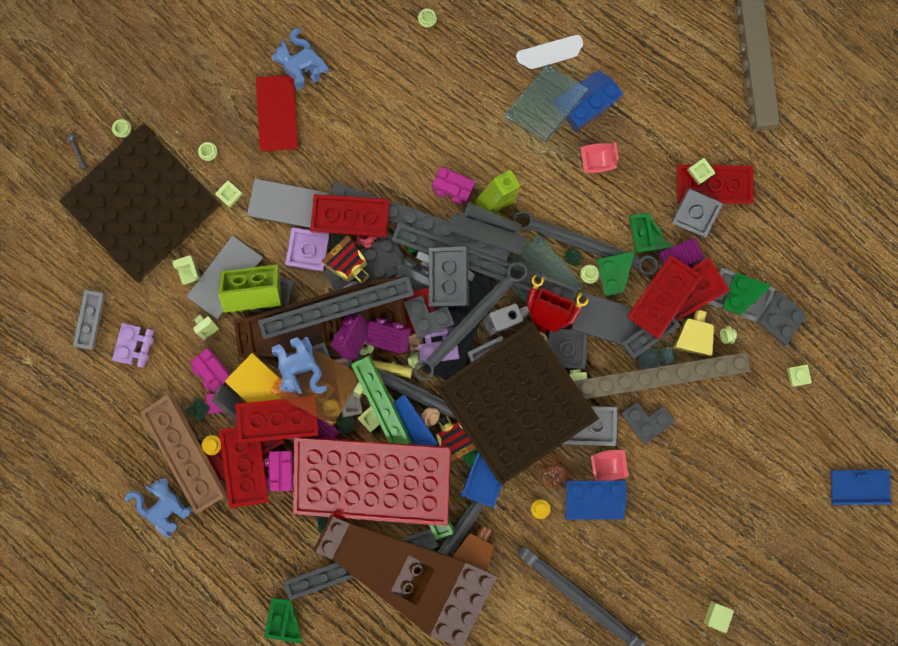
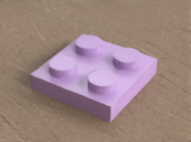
M292 228L285 265L324 272L325 266L321 260L327 255L330 234L311 233L310 230Z

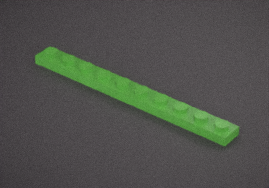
M369 355L352 363L354 372L388 442L413 444L371 356ZM450 519L448 526L429 525L436 540L455 532Z

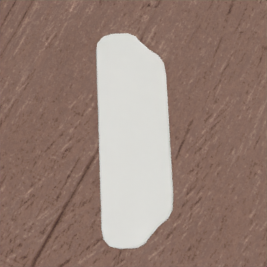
M573 35L518 51L516 58L519 64L529 69L542 67L576 57L583 46V40L580 35Z

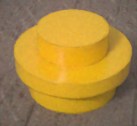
M214 435L207 436L202 442L203 451L208 455L219 453L221 450L220 438Z
M538 499L531 505V512L534 517L544 519L550 514V505L547 501Z

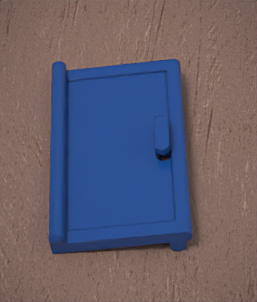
M478 452L461 496L494 508L502 486Z
M890 469L830 471L832 505L892 504V501H890Z

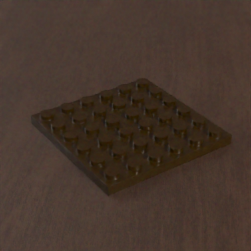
M144 124L139 126L59 200L137 283L221 206L212 194Z
M530 322L435 387L501 486L599 420L595 411L533 322Z

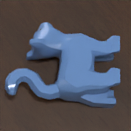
M299 28L292 30L289 38L292 43L303 46L304 49L291 56L285 41L282 39L281 46L276 48L271 56L272 60L281 64L286 74L294 79L297 91L305 88L303 73L310 72L313 83L320 80V73H328V67L312 49L311 44L307 40L297 38V35L301 33Z
M298 337L290 340L291 346L296 348V353L289 356L280 344L272 347L273 355L279 359V370L282 375L281 391L290 393L297 391L299 394H302L300 382L295 375L311 370L314 373L310 379L311 390L315 393H323L327 390L326 385H317L322 373L313 356V348L308 337H305L302 341Z
M166 478L156 480L150 486L147 485L145 487L151 494L160 498L150 509L144 508V498L138 491L128 492L124 498L125 502L133 498L136 499V511L139 515L145 517L149 523L154 524L158 532L166 538H169L179 526L176 522H171L168 517L174 512L179 517L185 518L193 511L191 506L185 507L179 497L170 491Z

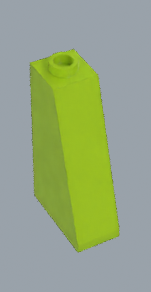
M511 169L494 178L475 200L474 205L495 213L514 203L521 186Z

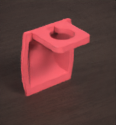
M616 142L612 144H591L580 148L584 173H600L617 168L616 164L619 156Z
M609 450L591 455L595 481H615L629 477L625 450Z

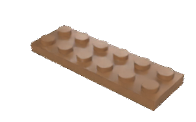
M172 393L167 394L140 412L195 514L200 513L227 496L223 485Z

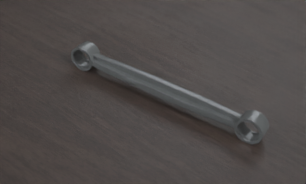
M519 211L513 218V221H515L518 215L528 217L529 224L526 227H521L520 231L530 229L602 257L625 252L580 234L534 220L527 211ZM634 255L631 266L636 267L641 275L650 276L656 272L658 262L652 256L639 258ZM643 260H650L654 264V269L650 273L642 270L641 262Z
M520 262L512 263L507 269V276L467 314L426 361H420L415 365L414 375L417 379L421 381L429 380L434 373V367L473 330L514 283H520L525 279L527 269L524 264ZM513 266L521 267L523 277L514 279L510 275V269ZM421 364H427L431 368V373L426 378H421L417 374V367Z
M359 354L357 358L363 359L365 357ZM348 360L347 368L352 374H355L350 366L351 360ZM377 368L384 385L456 419L442 398Z
M472 501L454 526L455 532L448 535L438 552L452 556L485 506L484 504Z
M523 545L516 554L586 613L622 639L628 646H647V644L625 628L592 598L583 594L582 590L542 561L526 546Z

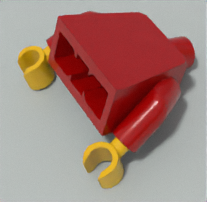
M536 274L532 278L534 286L530 289L527 306L529 313L532 315L531 321L538 325V331L541 333H547L548 330L557 332L560 328L573 324L581 312L580 308L587 305L588 296L585 301L581 302L579 298L582 296V293H579L577 295V304L574 305V301L542 287L538 290L539 286L544 283L545 277L543 276L541 283H538L535 280Z

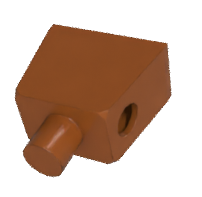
M481 526L477 535L469 532L452 557L487 571L494 549V544L488 542L492 530Z

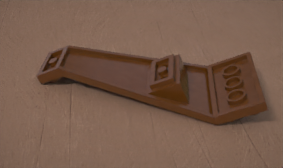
M400 277L365 281L256 316L234 319L239 358L248 357L252 352L256 356H274L272 347L279 344L285 349L287 355L295 353L296 348L291 346L290 340L297 337L301 341L308 337L311 346L324 342L330 357H342L331 344L334 341L333 332L335 335L339 331L342 320L347 315L267 339H263L258 321L397 280ZM403 298L352 313L360 314L368 323L381 317L388 319L390 323L400 322L405 324L404 327H407ZM408 343L407 352L398 354L373 346L374 350L370 354L367 353L362 356L367 357L370 355L371 358L408 355L411 354L410 343Z
M330 515L313 549L315 553L335 561L429 636L454 646H464L498 577L461 559L347 522L333 515Z

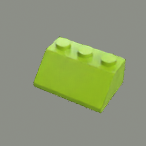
M278 264L221 271L218 296L223 313L281 306L282 292Z

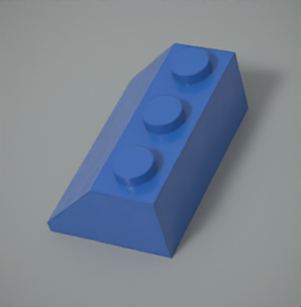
M597 70L553 102V104L572 129L577 132L620 101L624 93L612 78Z
M405 394L393 402L413 444L434 446L438 444Z
M625 480L564 481L565 520L624 519L626 506Z

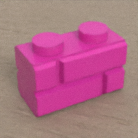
M441 166L432 184V190L439 197L444 198L447 196L452 198L451 201L457 205L467 204L476 181Z
M206 348L190 361L193 366L191 370L197 377L201 376L204 379L202 384L209 392H216L217 387L220 385L224 387L228 385L225 380L231 373L211 348Z
M294 451L269 452V456H265V466L269 467V475H266L269 491H293Z

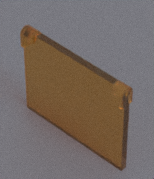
M313 349V356L322 373L317 385H326L327 390L323 393H315L311 390L310 379L314 374L311 370L295 375L300 382L302 394H299L297 391L291 393L281 391V374L271 388L270 393L333 426L359 380L353 370Z

